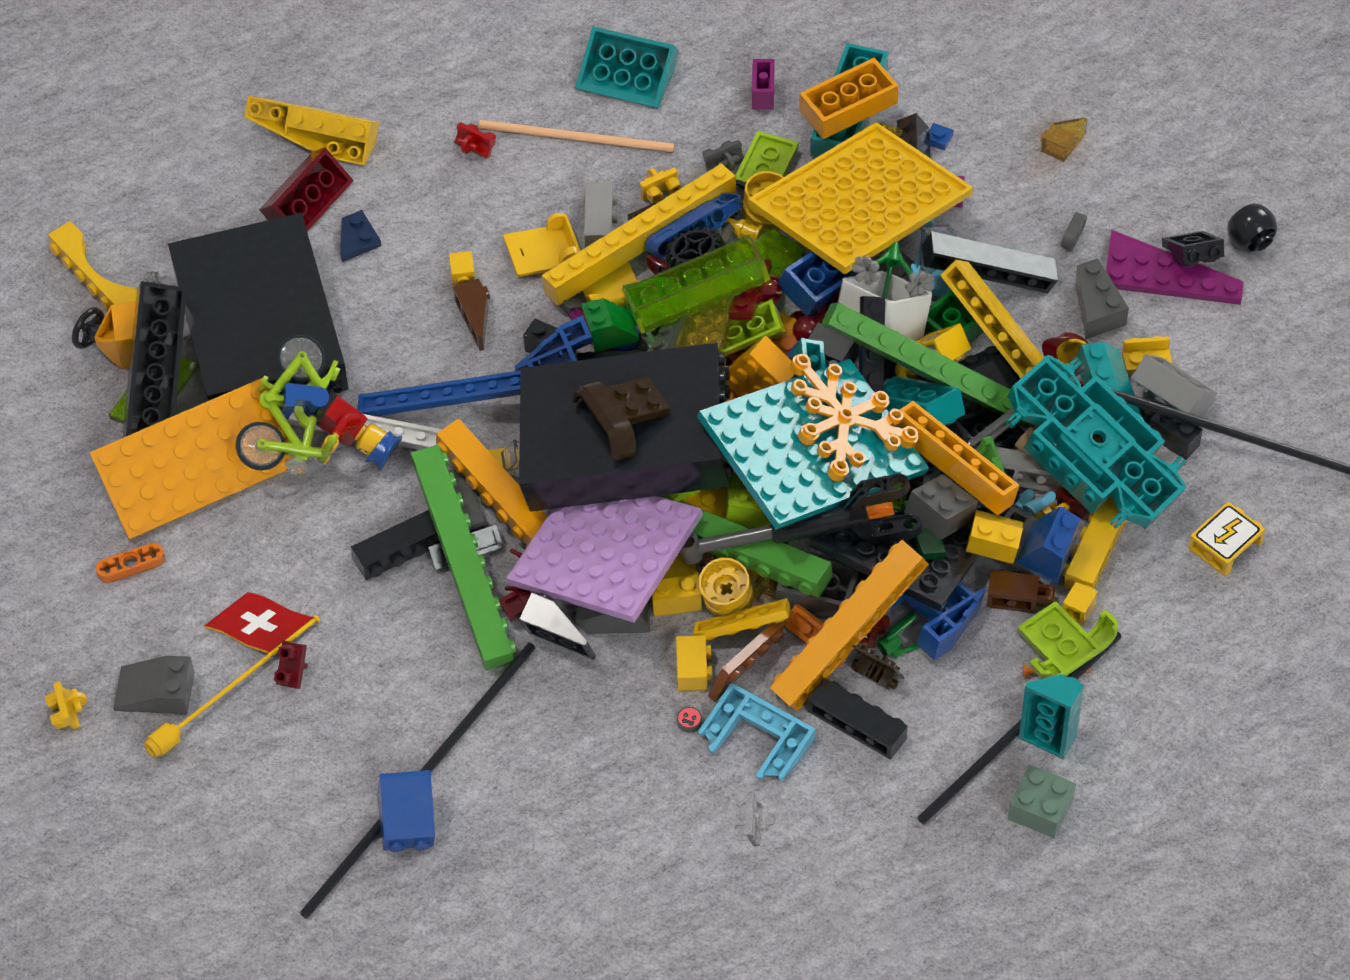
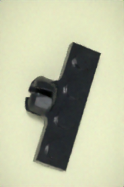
M861 296L860 314L885 326V297ZM859 345L858 371L874 392H884V362L887 358Z

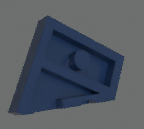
M363 210L342 218L340 244L342 262L382 246L379 236Z

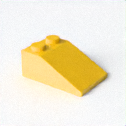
M680 552L651 596L654 616L702 611L701 591L698 586L699 577L696 564L685 563Z

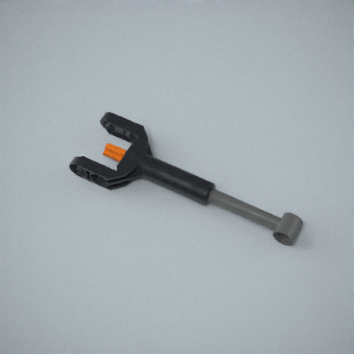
M900 473L862 480L850 492L846 505L834 507L776 530L771 524L698 539L695 533H691L680 550V554L685 563L696 564L701 561L706 552L772 539L776 543H783L849 529L853 530L863 540L879 545L917 537L923 531L921 519L912 514L872 521V519L894 515L892 502L868 506L869 504L899 499L909 492V480L906 475ZM897 483L905 484L900 489L893 488V486ZM872 488H880V491L875 494L868 493ZM909 523H917L912 529L905 528ZM884 528H893L890 533H881Z

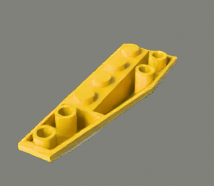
M248 96L244 115L245 118L312 152L326 147L336 160L359 165L366 164L376 144L380 121L255 96Z

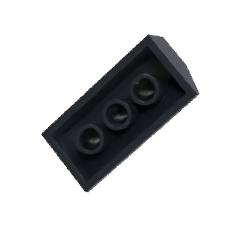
M989 346L984 351L975 355H969L964 360L957 362L1010 390L1021 379L996 346ZM926 378L920 379L921 381L932 382ZM962 397L965 413L980 406Z

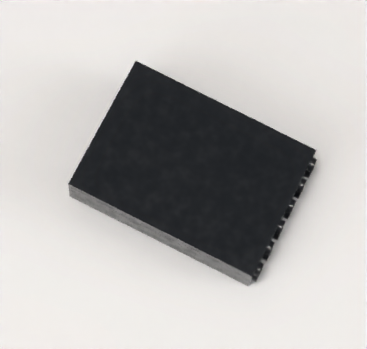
M302 213L168 243L177 285L187 288L185 316L207 401L261 379L264 375L269 377L267 382L274 385L282 375L276 362L277 349L283 340L297 334L310 336L321 344L326 356L324 369L319 375L321 379L328 374L333 361H338L336 367L340 368L335 382L329 381L326 388L329 394L331 392L338 394L349 390L345 362ZM297 339L284 346L281 353V362L285 370L300 351L306 352L309 361L315 370H318L321 356L313 343L304 339ZM300 368L294 375L296 377H305ZM290 380V381H289V383H292V384H300V385H307V384L309 383V382H296V381H293V380Z
M718 343L521 368L519 486L529 511L729 487V477H733V468L697 418L699 411L731 399L730 387L726 385V380H730L729 367L726 366L724 351L720 352ZM648 376L670 406V413L663 417L632 424L636 440L635 456L622 460L610 458L609 440L599 422L583 399H579L577 403L572 402L576 389L580 385L596 381L608 387Z

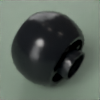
M1252 203L1246 205L1230 218L1227 225L1228 236L1231 242L1242 251H1262L1273 242V238L1277 233L1276 218L1267 207L1261 204Z

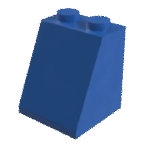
M1060 506L1033 521L1016 562L1047 580L1052 585H1058L1063 569L1075 546L1080 518Z
M431 771L380 774L377 800L383 850L400 852L407 848L425 850L434 846L435 826Z

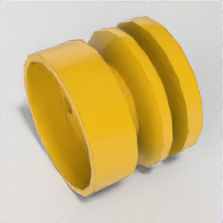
M767 171L754 174L746 182L742 217L748 220L750 224L765 226V232H772L780 228L748 206V198L783 178L778 173Z
M718 558L709 562L703 568L699 575L698 586L705 606L713 616L717 617L751 607L754 591L748 572L739 561L732 558Z

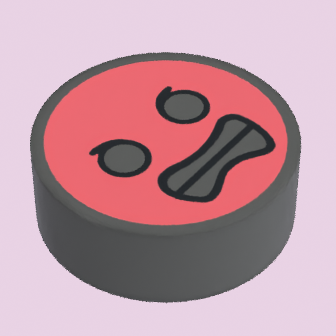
M685 707L677 715V725L684 732H695L702 725V715L694 707Z

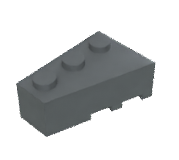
M1099 259L1077 265L1075 284L1081 308L1085 339L1127 325L1129 307Z

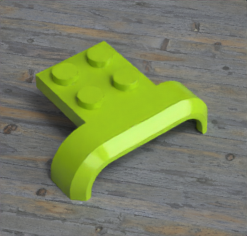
M1055 601L1018 626V633L1045 660L1040 662L1035 657L1029 662L1030 668L1041 679L1059 674L1067 676L1101 653L1113 642L1118 631V620L1105 609L1099 614L1095 626L1089 632H1086Z

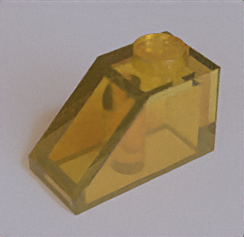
M1083 117L1053 123L1048 130L1045 129L1040 137V142H1042L1041 152L1065 162L1085 136L1088 119Z

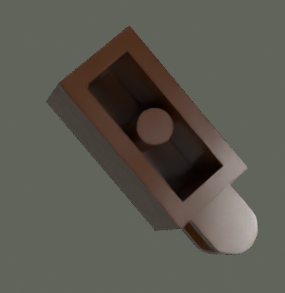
M991 570L987 607L1035 613L1036 606L1047 607L1054 602L1055 588L1051 585L1039 584L1040 576L1030 573L1021 574L1006 570Z

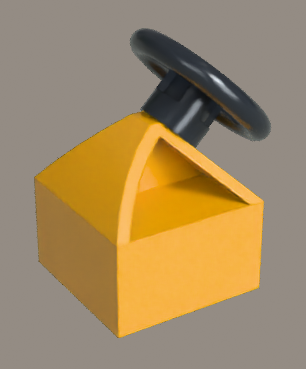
M136 301L111 305L105 317L103 311L98 307L87 309L74 325L72 331L73 345L78 349H84L95 342L98 348L121 369L129 368ZM96 314L91 321L84 323L88 317ZM80 329L83 332L82 342H79Z

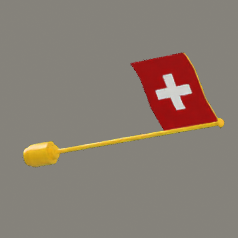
M247 592L204 625L205 629L223 633L247 647L268 654L176 726L173 723L165 722L146 737L147 740L143 743L146 751L153 758L165 755L181 742V728L278 653L279 647L282 646V641L292 642L314 623L318 624L320 622L319 616L313 615L310 617L289 610L267 597Z

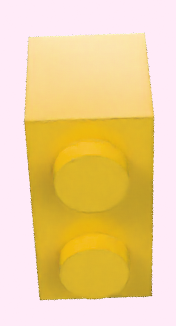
M706 635L676 636L678 691L707 690V680H712V666H707V660L711 659V645H706Z

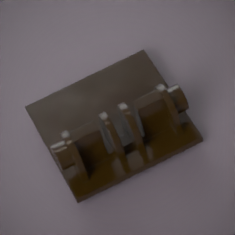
M855 645L852 646L861 656L860 659L856 658L852 663L855 672L865 677L867 676L868 679L874 676L873 681L875 683L878 682V684L888 690L896 689L899 683L896 680L897 677L904 679V676L899 672L901 668L892 660L884 656L882 659H879V656L872 649L864 645L860 648Z

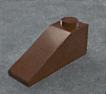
M476 279L453 287L455 303L479 351L484 350L490 294L488 288L482 286L480 280Z

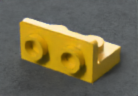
M1155 336L1151 338L1125 339L1122 347V358L1128 376L1134 374L1145 354L1161 356L1172 363L1169 350L1170 337Z

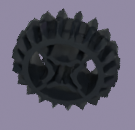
M696 227L693 231L688 229V232L680 233L678 238L674 237L673 242L668 244V249L665 250L666 264L670 272L676 275L678 279L684 278L685 281L691 278L696 281L700 277L704 279L706 275H712L713 271L720 270V265L725 264L724 259L727 258V247L722 236L716 233L714 229L708 230L707 227H704L702 230Z

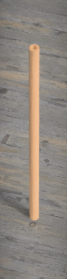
M487 120L479 121L480 129L674 152L675 148L673 143Z

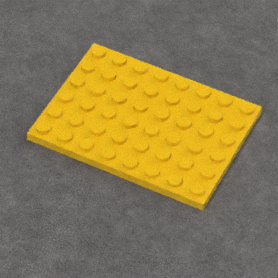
M875 122L748 198V206L843 274H846L852 270V265L857 264L855 261L857 257L862 256L864 258L868 256L872 258L890 247L894 242H898L973 195L974 187Z

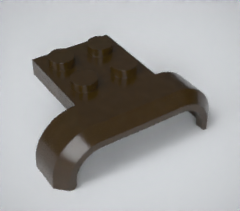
M648 376L605 387L599 381L580 385L576 389L572 400L573 403H577L579 399H583L608 437L610 458L616 460L635 456L636 440L632 424L663 417L670 413V406Z

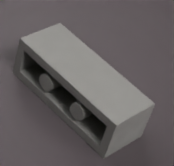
M586 183L585 248L617 228L613 227V223H617V209H613V205H617V192H613V183Z

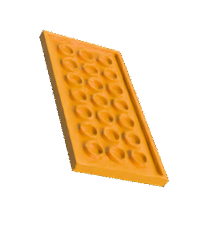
M263 378L89 453L128 540L296 467L291 462V460H294L293 456L284 455L277 466L268 470H255L246 466L237 455V435L245 426L254 422H266L275 426L282 433L285 443H290L270 410L262 408L259 403L260 395L267 391L264 388L262 392L257 391ZM265 427L251 428L241 439L240 447L244 457L255 465L263 466L274 462L279 454L257 453L255 446L260 439L280 442L278 436L272 430Z

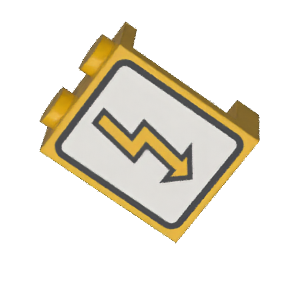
M1227 502L1190 535L1188 549L1226 577L1232 570L1233 561L1253 542L1258 545L1262 544L1265 528L1258 521L1252 520L1244 514L1242 509Z

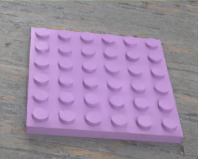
M659 496L552 509L506 578L507 582L511 586L538 594L543 593L554 599L635 623L703 516L702 509Z

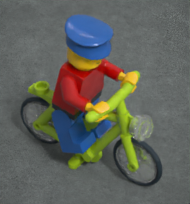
M301 334L292 335L283 340L276 352V362L282 375L274 385L267 382L269 377L264 375L257 391L262 392L263 388L267 390L260 395L259 403L262 408L270 410L290 443H285L282 433L275 426L266 422L251 423L245 426L237 435L236 452L240 460L252 469L268 470L277 466L284 455H290V458L285 461L287 471L293 475L300 476V474L307 473L308 457H315L319 463H324L323 465H325L330 460V454L336 450L340 442L351 445L355 440L357 442L356 448L368 456L365 462L375 463L378 469L382 470L403 437L395 436L391 431L386 432L373 423L366 426L365 423L368 418L338 395L333 392L330 394L327 392L326 388L329 381L335 382L340 368L336 367L338 361L334 360L328 374L323 379L320 378L319 375L326 363V356L321 344L317 340ZM290 380H293V381H296V382H309V383H308L307 385H300V384H292V383H289V381H290ZM292 413H294L299 424L305 428L302 443L287 421ZM316 425L331 434L325 438L322 448L311 446Z

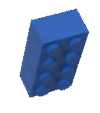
M811 251L787 267L780 277L781 282L777 283L791 301L806 316H810L830 302L833 296L840 292L843 278L856 276L858 272L856 273L851 270L843 274ZM874 256L871 258L872 261H873V260H874V261L877 260Z

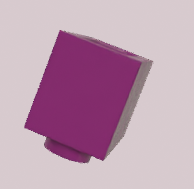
M753 59L752 109L774 110L775 59Z

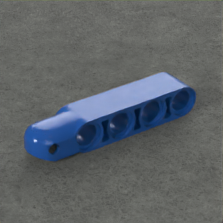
M723 193L711 201L702 203L650 235L646 240L645 249L650 254L666 259L665 250L668 249V244L673 242L674 237L678 238L680 233L684 234L688 232V229L693 231L696 227L700 230L704 227H707L708 230H716L727 221V218L742 208L741 196L734 193Z

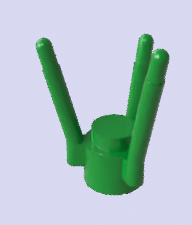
M910 611L886 635L876 641L877 647L885 657L892 654L894 658H897L901 654L920 648L917 644L901 649L899 647L902 645V641L898 634L917 619L914 611Z

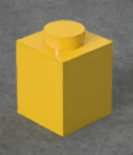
M472 251L449 253L453 287L475 280Z
M1075 582L1064 600L1062 608L1078 624L1084 626L1096 605L1098 591L1089 585Z

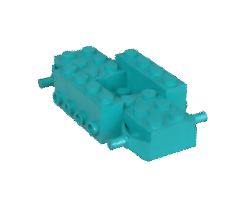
M1047 355L1015 383L1009 391L1007 397L1011 401L1014 413L1005 420L1006 424L1010 423L1008 427L1013 428L1020 420L1038 426L1023 448L1091 514L1096 512L1111 496L1118 510V514L1110 520L1111 526L1115 523L1113 528L1117 529L1118 526L1127 520L1141 525L1146 530L1186 489V485L1178 473L1179 469L1186 464L1185 459L1182 460L1183 457L1179 456L1171 464L1155 456L1165 440L1162 439L1158 431L1152 429L1144 421L1140 414L1135 413L1122 397L1117 396L1104 380L1095 375L1087 384L1081 387L1079 380L1074 374L1075 370L1082 365L1079 358L1075 357L1069 364H1063L1056 358ZM1098 434L1102 436L1104 442H1095L1092 435Z

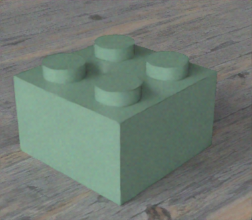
M1029 764L1009 804L1008 820L1055 838L1074 800L1076 783Z

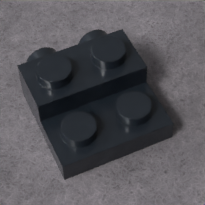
M1204 231L1162 238V247L1171 250L1173 260L1181 263L1182 266H1194L1200 261L1211 263L1221 257H1225L1224 239Z

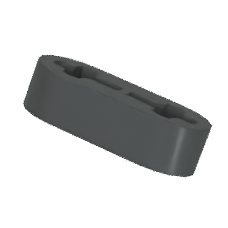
M1075 212L1061 241L1062 248L1071 251L1074 249L1084 230L1087 215Z

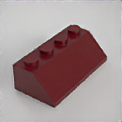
M325 147L313 151L259 211L267 220L302 213L308 231L354 180Z

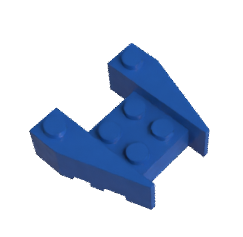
M583 316L559 326L551 336L542 341L533 352L514 366L515 371H520L521 368L577 361L573 351L592 344V336Z
M961 582L941 612L905 594H902L889 610L906 600L929 621L922 626L917 646L933 660H936L953 648L980 610L986 589L982 588L973 593Z

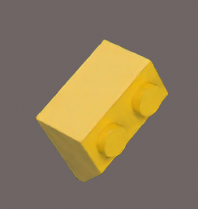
M976 510L966 552L1013 564L1019 548L1023 522Z

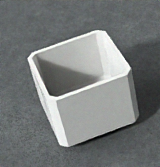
M877 271L879 278L871 285H866L864 279L861 282L856 281L855 276L843 278L838 302L860 313L861 296L882 297L887 272ZM892 274L887 299H885V326L916 341L924 336L932 292L925 290V295L918 296L917 294L916 297L910 298L909 292L905 289V284L909 282Z

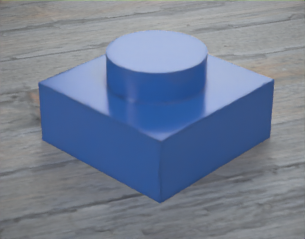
M933 123L929 129L930 146L945 151L953 137L954 130Z

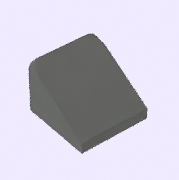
M578 293L572 298L564 300L560 307L570 318L569 313L576 308L580 309L583 313L581 304L586 302Z

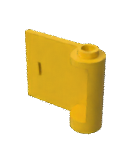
M564 213L552 214L547 220L546 227L503 234V240L517 277L546 273L581 251L569 218Z
M627 262L584 289L583 294L587 302L604 298L626 308L623 285L640 280H636L631 265Z

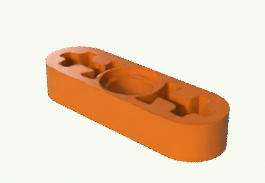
M150 543L102 559L96 565L97 576L100 581L110 583L156 568L165 561L164 550L160 544ZM155 553L156 557L152 558L150 554ZM129 559H135L137 561V563L132 567H127L124 565V563ZM109 568L111 572L106 573L104 569Z

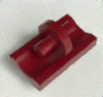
M282 641V646L279 647L277 655L280 659L279 666L274 675L276 685L295 689L301 688L303 669L308 668V663H305L307 645Z

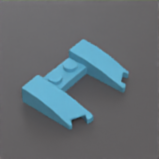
M734 683L729 685L698 731L700 736L705 735L711 743L708 749L712 754H715L742 719L778 738L779 741L755 775L759 780H764V776L779 777V781H783L817 737L814 727Z

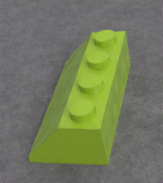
M771 299L757 306L752 320H730L728 318L687 336L690 346L718 343L720 352L724 351L725 358L727 359L733 354L751 348L764 336H767L769 339L776 338L786 333L783 320Z

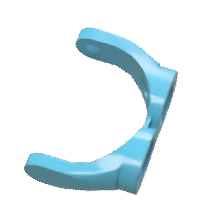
M1027 489L1013 506L1030 516H1035L1053 502L1056 495L1053 491H1048L1041 498L1029 502L1034 497V491Z

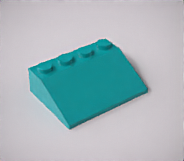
M592 26L575 89L658 109L674 73L679 51L672 44Z

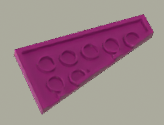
M1111 229L1106 272L1118 290L1241 305L1244 281L1198 263L1194 266H1182L1181 263L1173 260V253Z

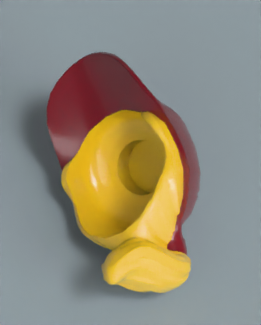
M1064 332L1058 337L1045 340L1042 343V352L1045 357L1049 355L1063 364H1069L1076 357L1081 345L1089 343L1078 334Z

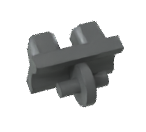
M728 140L717 149L712 150L709 148L703 151L706 171H710L721 163L730 171L735 170V165L741 163L744 159L741 141L731 142Z

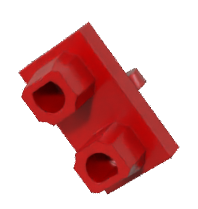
M462 122L458 123L457 136L454 143L461 146V151L465 154L472 151L486 159L489 158L492 147L495 145L496 135L491 132L482 133L472 123L469 125Z

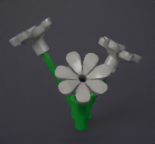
M894 242L887 252L876 261H872L868 256L864 258L859 256L855 259L857 264L852 265L853 272H858L855 276L856 281L861 282L864 279L866 285H871L879 278L876 272L879 269V264L885 261V264L888 266L882 297H885V299H887L893 267H897L899 264L908 273L911 281L905 284V289L909 292L910 298L916 297L917 294L918 296L925 295V290L930 292L934 288L930 283L934 280L931 274L921 271L918 275L909 268L902 255H900L901 252L897 242Z

